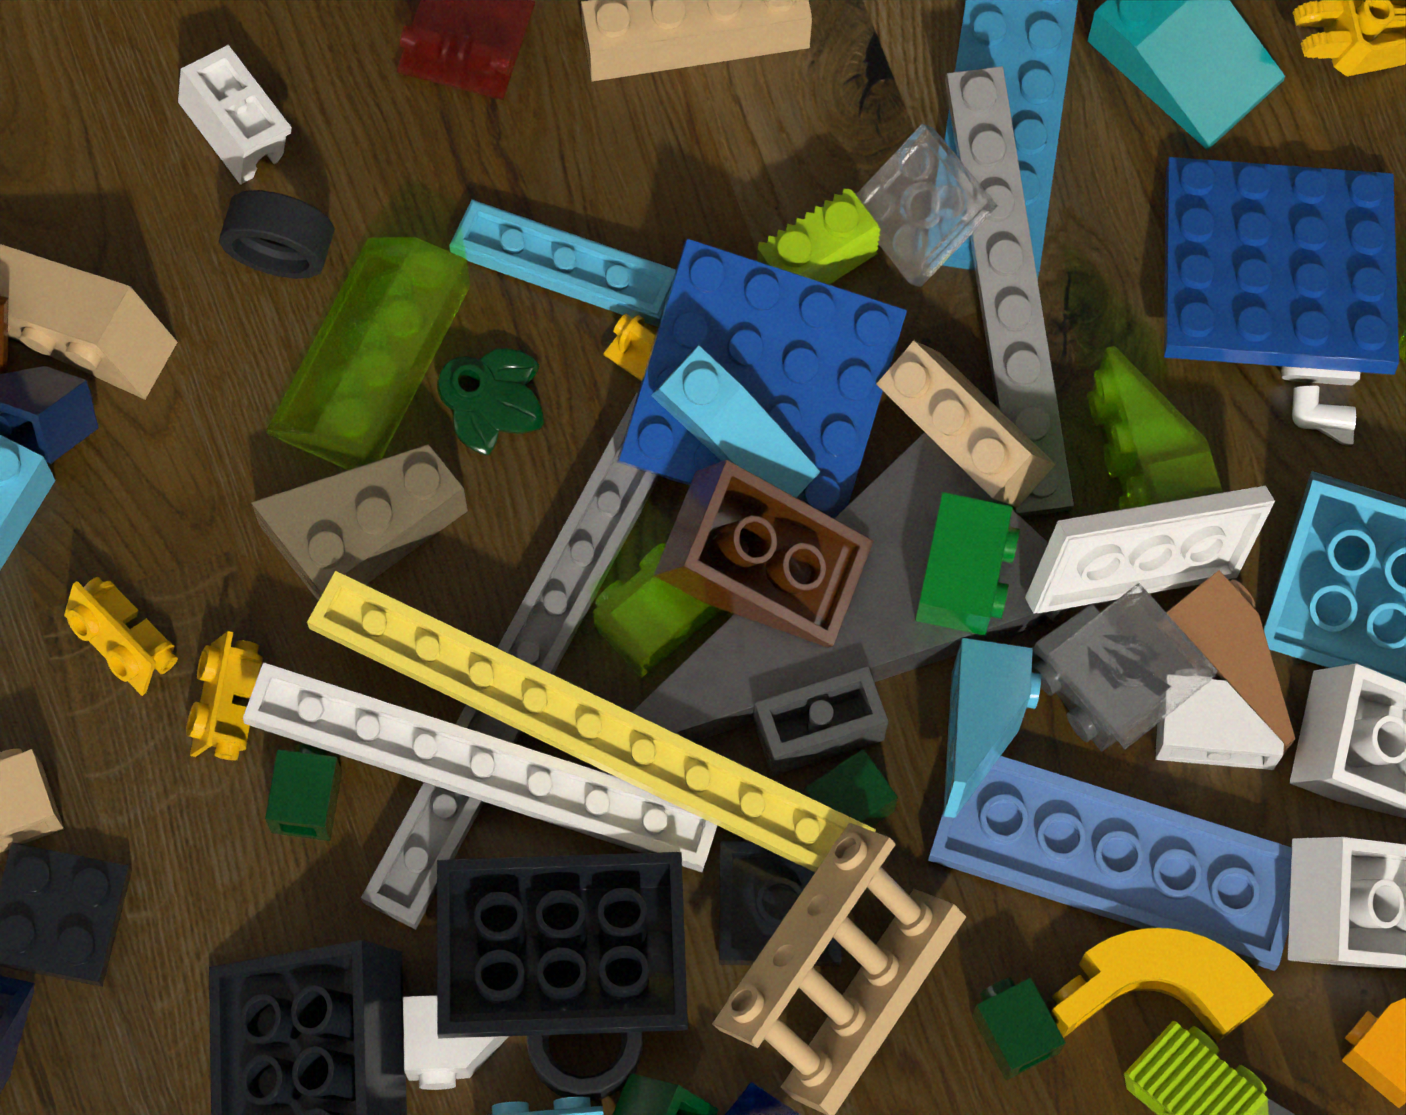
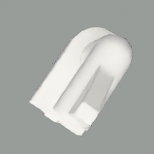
M1282 366L1281 378L1296 382L1352 386L1360 380V372ZM1299 386L1294 388L1292 418L1298 427L1316 429L1342 445H1353L1356 423L1355 407L1319 404V386Z

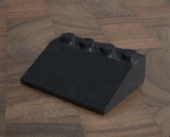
M682 852L437 860L438 1039L688 1030Z
M358 940L209 967L211 1115H407L406 1073L404 1071L402 951Z

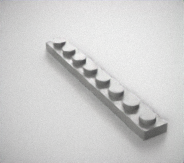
M1001 66L947 73L945 83L996 406L1056 464L1018 508L1012 506L1013 511L1020 517L1071 511L1074 504L1004 69Z

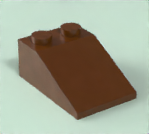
M724 460L695 472L654 576L703 603L829 648L834 646L874 541L738 465Z

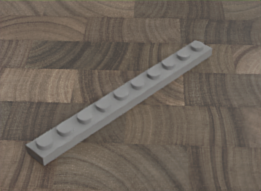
M638 393L635 394L497 647L552 675L555 673L660 478L658 475L617 463ZM468 705L465 706L455 724L514 744L517 743L522 734V731ZM424 782L362 894V902L416 930L437 891V860L455 858L484 801Z

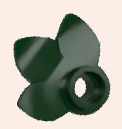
M497 348L479 360L469 356L454 358L442 368L437 379L438 394L443 403L453 410L454 432L465 446L477 453L488 456L495 447L499 431L523 434L542 428L544 417L540 402L532 390L525 386L534 378L540 366L536 360L521 351ZM467 375L473 378L476 383V390L473 392L464 391L459 386L458 377Z

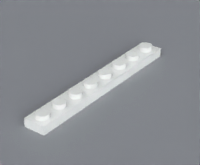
M264 662L243 716L244 724L641 853L682 852V866L700 872L704 869L717 825L618 777Z

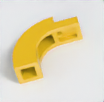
M1146 928L1113 936L1085 952L1079 966L1091 980L1086 982L1081 975H1078L1057 991L1052 998L1058 1005L1053 1008L1051 1016L1064 1038L1115 998L1134 991H1156L1170 995L1185 1004L1218 1043L1264 1007L1274 994L1245 961L1223 945L1188 931L1170 928Z

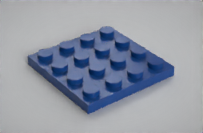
M1169 157L1166 167L1164 358L1395 375L1399 364L1393 173Z
M687 239L682 248L617 463L690 485L696 471L722 462L651 396L688 354L697 346H700L749 392L819 469L820 473L799 494L797 499L835 519L849 504L883 392L876 383L890 368L907 310Z

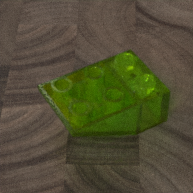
M1116 346L1107 347L1100 369L1095 370V385L1093 391L1088 392V404L1095 425L1103 424L1108 440V443L1103 446L1106 468L1111 478L1119 477L1124 497L1119 498V509L1124 510L1223 493L1207 439Z

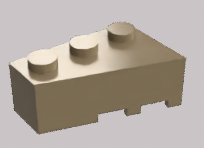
M429 444L251 502L261 529L318 601L335 571L366 585L468 511L464 488Z

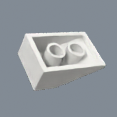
M1359 664L1314 670L1290 784L1338 802L1406 818V683Z
M1348 837L1293 838L1288 960L1406 970V844Z

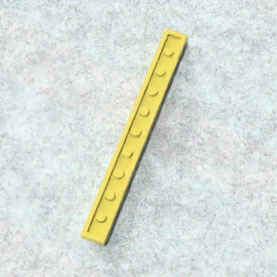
M337 571L334 572L307 621L309 629L813 872L817 871L833 844L841 836L849 823L876 832V829Z

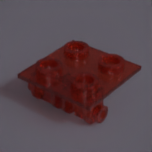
M420 0L412 26L405 25L401 33L400 47L404 48L397 67V73L504 100L535 1Z

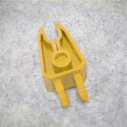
M1316 0L1298 5L1294 9L1295 11H1293L1296 26L1324 28V32L1311 34V36L1302 40L1301 46L1304 57L1307 56V58L1312 59L1316 57L1318 59L1331 58L1333 67L1347 77L1406 64V0Z

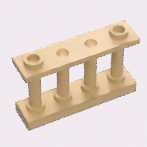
M852 823L847 825L841 836L835 841L822 864L712 1023L719 1031L756 1048L765 1039L794 1066L781 1088L794 1100L826 1115L836 1114L966 918L953 903L913 889L911 894L908 895L881 867L896 845L890 837ZM866 888L895 915V918L876 945L847 917ZM832 938L862 965L843 995L813 967ZM798 988L828 1015L809 1045L779 1019V1016Z

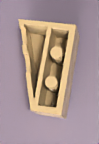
M0 244V296L8 298V337L28 346L36 352L53 357L146 400L178 342L136 292L128 285Z

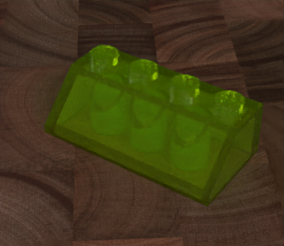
M416 237L368 238L266 430L267 435L347 470L380 461L471 286L467 259Z

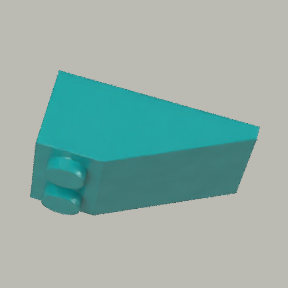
M1107 0L1095 10L1087 42L1207 151L1284 81V73L1230 0Z

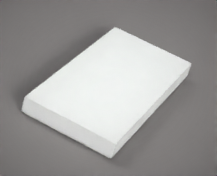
M1266 486L1059 520L1025 599L1034 614L1199 585L1218 570L1227 579L1237 578L1275 500Z

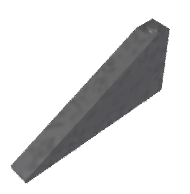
M923 433L835 518V520L874 542L834 646L827 648L734 614L632 713L692 742H696L753 723L755 702L865 667H869L874 682L957 655L962 638L997 642L1033 630L1047 616L1054 622L1069 608L1033 614L1025 599L1048 542L1012 510L1009 527L1020 529L1013 564L1001 563L998 582L1009 584L1002 619L990 618L985 636L915 621L942 492L1007 505L1004 502L993 499L926 433Z

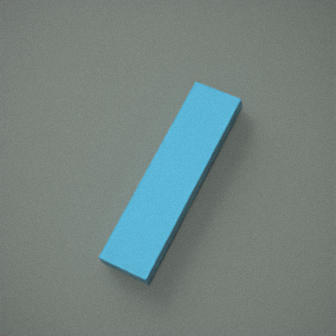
M471 200L449 245L452 256L622 315L627 313L633 318L640 315L644 318L645 323L656 327L659 326L676 269L475 200Z

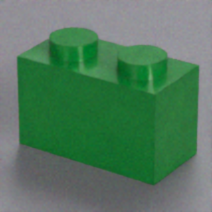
M942 492L915 621L985 636L990 618L1002 619L1009 584L998 582L1001 563L1013 564L1020 533L1019 528L1009 527L1012 506Z

